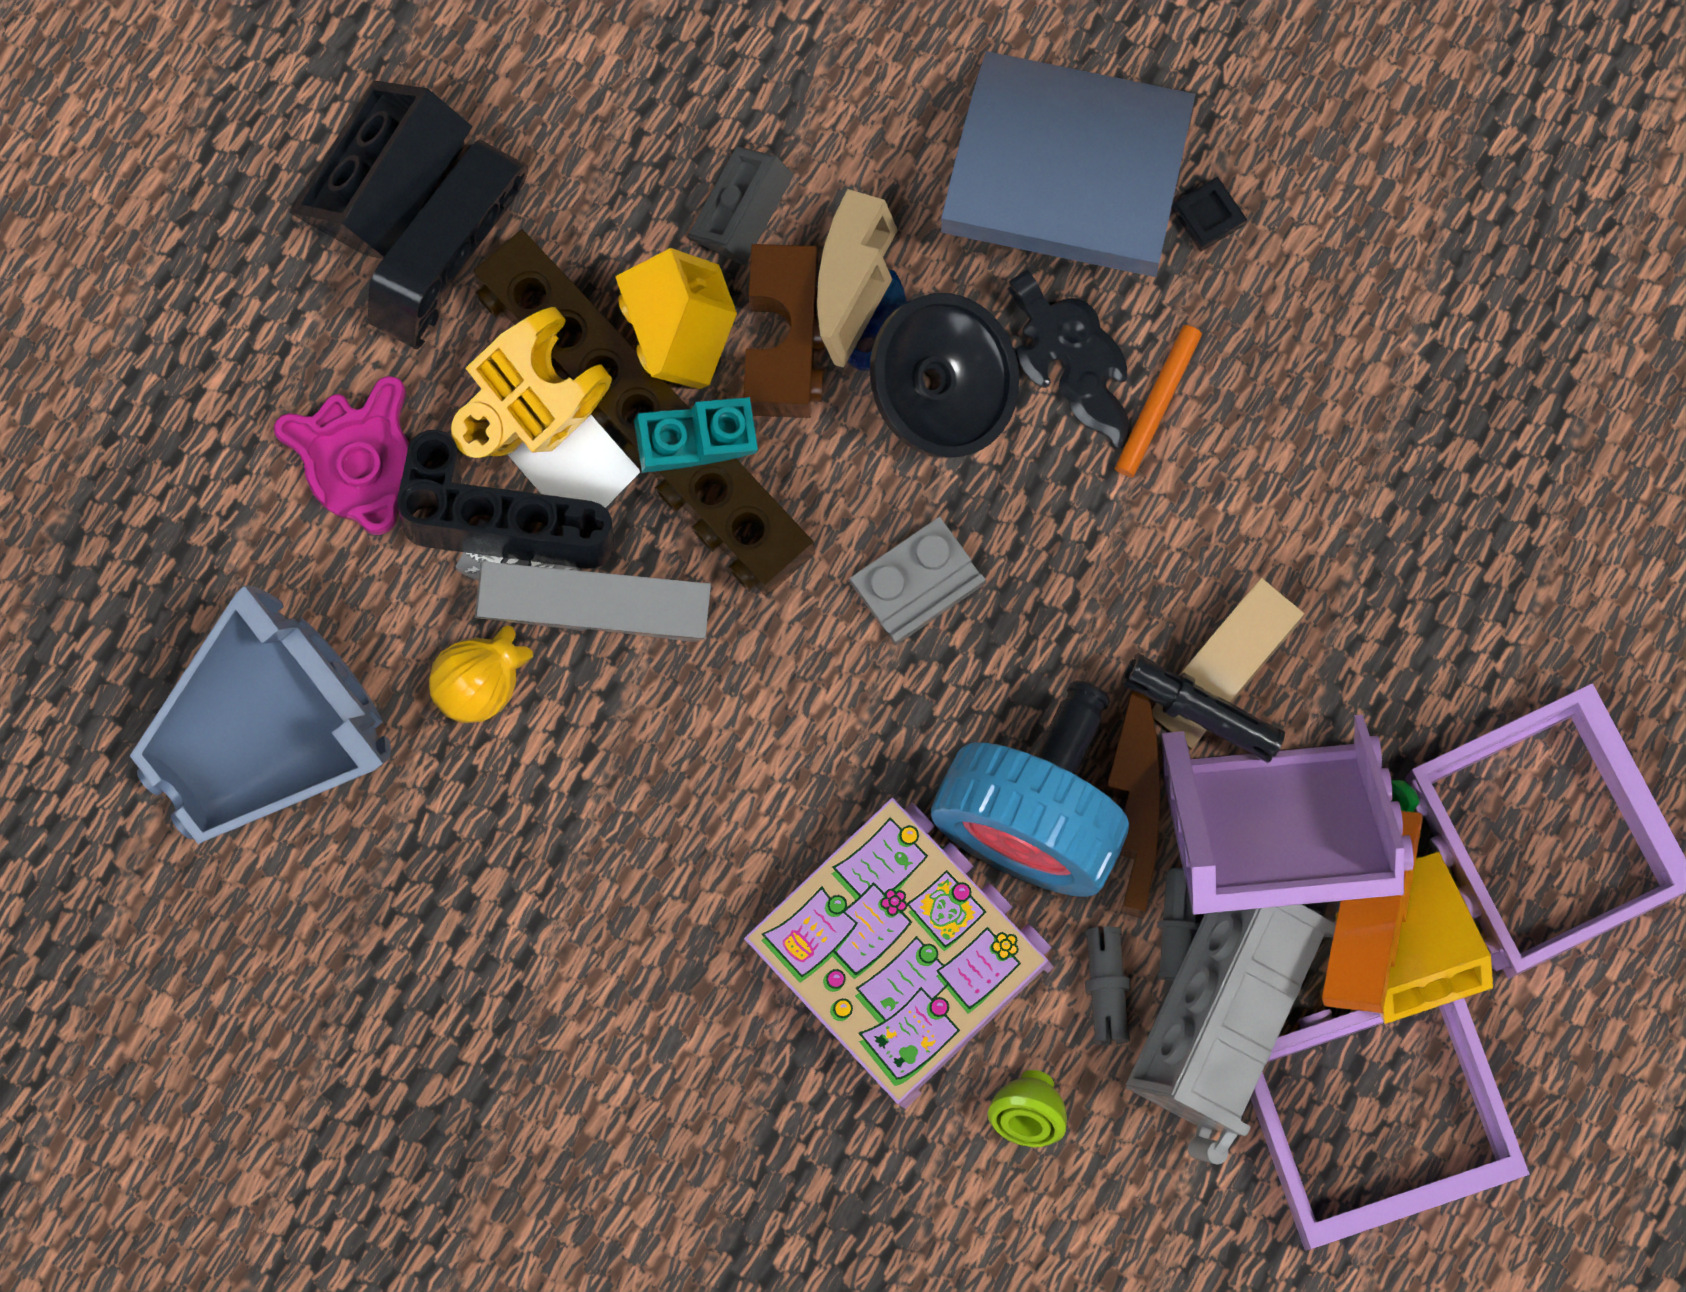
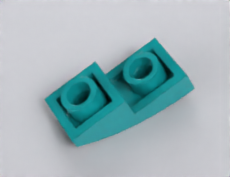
M750 397L695 402L692 409L638 413L634 419L642 473L716 463L756 454L758 451Z

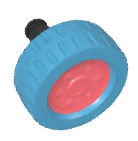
M1077 680L1069 683L1066 690L1068 695L1060 702L1035 756L1010 747L984 742H974L962 747L941 783L931 808V818L936 827L948 839L990 866L1017 879L1050 891L1071 896L1088 897L1097 894L1109 877L1127 837L1129 821L1123 810L1111 798L1087 781L1076 776L1100 725L1101 713L1108 708L1110 703L1108 695L1103 690L1090 683Z

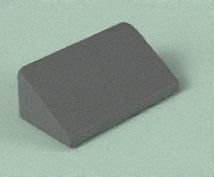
M736 146L687 238L739 264L746 265L751 255V245L757 244L791 182L794 176L793 173L777 156Z

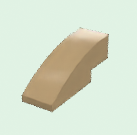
M847 189L836 211L823 248L818 276L817 298L820 336L834 365L843 368L892 281L883 256L898 231L884 199Z
M1261 578L1200 649L1182 673L1185 672L1194 677L1195 684L1204 688V690L1233 703L1263 668L1268 659L1300 624L1305 613ZM1156 704L1152 709L1153 719L1169 732L1184 731L1187 746L1190 750L1194 748L1208 731L1180 715L1174 718L1162 711L1163 706Z

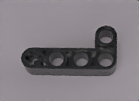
M481 139L477 140L377 266L369 286L368 323L417 350L422 347L425 342L421 339L429 324L434 327L438 321L442 293L509 208L526 180L528 165Z
M426 430L411 440L398 494V510L406 537L412 543L428 548L584 569L598 568L605 565L611 559L615 550L612 518L608 510L601 504L588 500L461 484L462 468L458 449L454 439L449 434L440 430ZM440 458L447 461L437 469L423 467L432 459ZM430 507L437 510L433 516L419 519L413 517V514L422 508ZM477 515H487L492 518L482 526H473L467 523L472 517ZM531 522H540L546 525L538 533H527L521 530ZM563 526V536H560L559 527ZM587 532H592L590 538H586Z

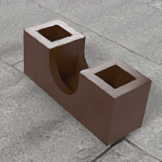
M751 245L749 282L751 311L778 314L791 327L786 339L776 347L770 349H746L743 398L750 397L753 416L811 418V402H822L823 369H813L814 349L824 350L825 344L820 336L819 320L816 317V299L818 297V276L820 270L817 246Z

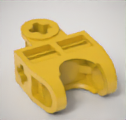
M556 307L536 312L501 333L465 368L480 386L481 390L465 406L458 410L452 421V438L457 448L463 454L473 458L505 456L514 452L523 442L532 453L553 451L590 416L611 385L612 377L602 365L591 367L574 380L570 377L564 380L555 372L551 360L552 349L559 339L556 334L561 330L566 321Z

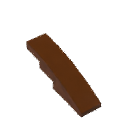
M1132 690L1105 794L1126 800L1123 812L1129 821L1128 834L1119 855L1134 859L1121 913L1143 919L1147 908L1157 855L1160 780L1157 736L1150 699Z

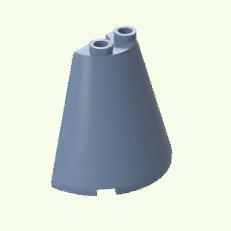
M244 585L236 592L130 754L132 760L139 767L137 775L142 784L151 793L159 796L164 792L171 799L175 807V811L171 814L174 825L185 837L194 839L197 844L372 772L387 762L391 754L390 740L385 735L378 738L375 728L383 723L379 712L342 658L302 617H299L297 620L295 618L287 619L278 611L284 607L281 600L253 586Z

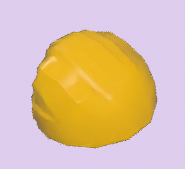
M504 626L492 640L477 637L465 639L441 651L432 665L429 677V690L433 703L446 717L463 724L483 722L501 712L510 701L516 685V669L524 666L533 657V651L530 648L514 646L512 644L516 636L513 627Z

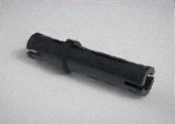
M1140 653L1134 656V660L1131 659L1122 676V686L1140 693L1163 706L1162 711L1173 718L1180 715L1187 720L1189 719L1213 734L1249 751L1266 763L1272 760V756H1276L1284 741V730L1264 722L1223 698L1204 690V688L1195 684L1194 677L1185 672L1178 675L1161 667Z

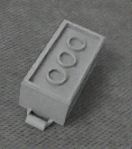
M1341 901L1205 913L1126 1083V1089L1197 1125L1195 1138L1188 1145V1153L1193 1159L1216 1165L1222 1164L1226 1161L1228 1148L1237 1135H1248L1251 1127L1243 1123L1241 1117L1268 1062L1271 1051L1298 996L1301 985L1323 937L1334 936L1336 927L1334 918L1335 914L1339 912ZM1212 1130L1221 1132L1218 1141L1208 1139Z

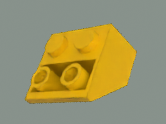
M669 248L615 276L621 291V295L618 298L619 306L627 321L634 327L639 341V345L636 348L637 356L643 368L651 374V377L696 389L709 386L737 315L719 264Z

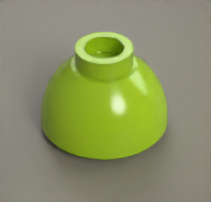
M1028 1070L1022 1073L1020 1079L1011 1081L998 1091L992 1099L987 1115L992 1127L1005 1139L1022 1146L1043 1147L1058 1142L1065 1135L1067 1125L1066 1108L1060 1094L1053 1088V1079L1042 1071Z

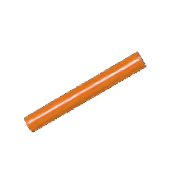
M1189 325L1182 326L1114 467L1115 471L1134 478L1200 341L1202 333L1198 329Z

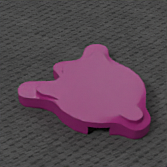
M386 376L377 381L365 406L359 410L351 408L343 395L334 394L325 401L319 411L313 416L305 417L289 413L281 415L274 424V434L278 440L296 451L304 463L306 480L313 495L323 507L337 516L359 523L366 532L373 535H382L389 532L397 522L398 494L410 445L400 425V415L406 398V389L400 379L392 376Z

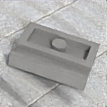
M940 516L849 578L853 588L879 624L884 628L895 646L986 584V579L972 564V560Z

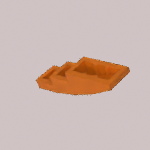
M1401 811L1403 821L1402 836H1410L1414 857L1413 870L1404 871V895L1342 900L1340 903L1322 995L1324 1005L1327 1007L1383 1013L1390 969L1395 967L1402 922H1406L1423 820L1422 813Z

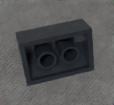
M374 80L292 207L290 213L363 255L383 259L414 220L420 209L425 206L436 192L437 182L447 166L460 156L464 148V140L473 126L428 88Z

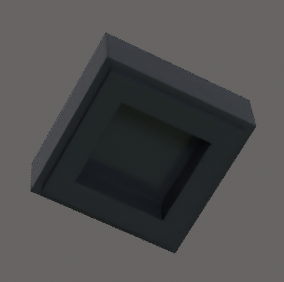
M1218 176L1174 202L1171 208L1200 252L1242 228L1247 223V218Z

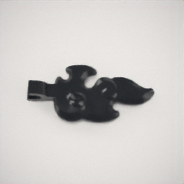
M1027 269L1010 280L1009 284L1011 286L1007 288V291L1017 305L1030 319L1023 327V334L1031 336L1034 342L1030 347L1022 345L1016 349L1017 358L1023 371L1033 383L1042 388H1047L1051 383L1048 376L1049 364L1053 360L1062 361L1065 364V370L1059 381V390L1068 400L1074 416L1083 425L1109 437L1116 448L1124 447L1129 436L1128 416L1119 400L1106 386L1109 378H1114L1120 383L1127 380V365L1120 347L1100 327L1096 311L1086 301L1068 298L1050 306L1044 298L1037 281Z

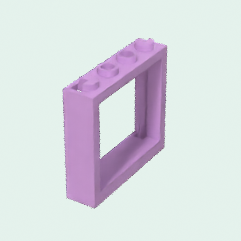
M1593 683L1412 769L1405 777L1406 782L1415 789L1420 800L1419 805L1413 812L1422 813V817H1425L1434 837L1429 839L1432 853L1440 852L1447 868L1450 867L1460 885L1458 890L1472 918H1477L1487 937L1483 940L1491 954L1492 968L1495 971L1503 969L1508 979L1686 894V858ZM1571 718L1660 886L1525 952L1519 953L1432 784Z
M1464 998L1441 1005L1439 1008L1496 1159L1495 1162L1316 1222L1263 1072L1261 1073L1250 1098L1305 1251L1530 1175ZM1331 1009L1309 1015L1298 1020L1301 1030L1281 1037L1280 1035L1278 1036L1268 1062L1383 1024L1384 1022L1379 1013L1355 1010V1012L1333 1018Z

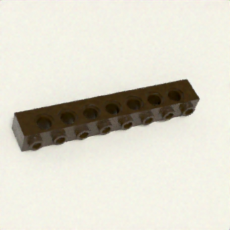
M521 229L473 270L480 287L475 292V295L495 318L503 312L514 325L536 312L556 307L566 320L556 336L567 329H573L582 334L578 343L572 347L562 348L554 345L551 354L553 368L558 376L564 380L568 377L574 380L580 374L596 365L611 368L618 373L617 378L611 383L606 394L591 415L605 431L611 429L623 442L620 448L642 472L635 426L625 421L628 412L638 406L648 407L654 412L690 408L664 380L651 377V374L641 365L637 351L531 237ZM539 291L546 295L543 303L536 308L525 309L518 305L521 297L528 292ZM736 458L693 467L651 472L660 482L654 488L663 501L674 512L683 507L694 518L696 523L691 526V529L710 551L713 552L720 547L731 558L733 562L728 566V569L747 591L750 592L756 586L767 597L815 555L814 541ZM710 484L721 485L728 491L724 500L715 505L704 504L697 498L701 489ZM747 523L757 524L764 530L763 537L751 545L742 544L734 538L736 530Z

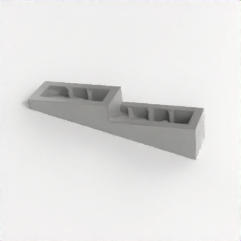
M482 561L479 570L475 618L579 631L591 629L697 642L706 639L711 584Z

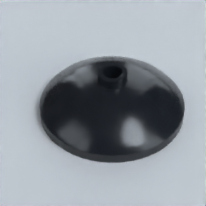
M933 293L906 302L897 308L884 322L872 348L870 382L878 411L889 429L903 443L931 457L957 458L984 449L1004 431L1017 404L1019 369L1014 348L1006 331L986 308L961 295ZM924 372L927 373L931 379L930 389L926 388L924 384Z

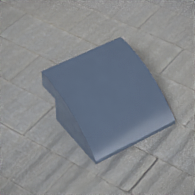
M986 51L972 94L941 218V233L1156 277L1196 94Z

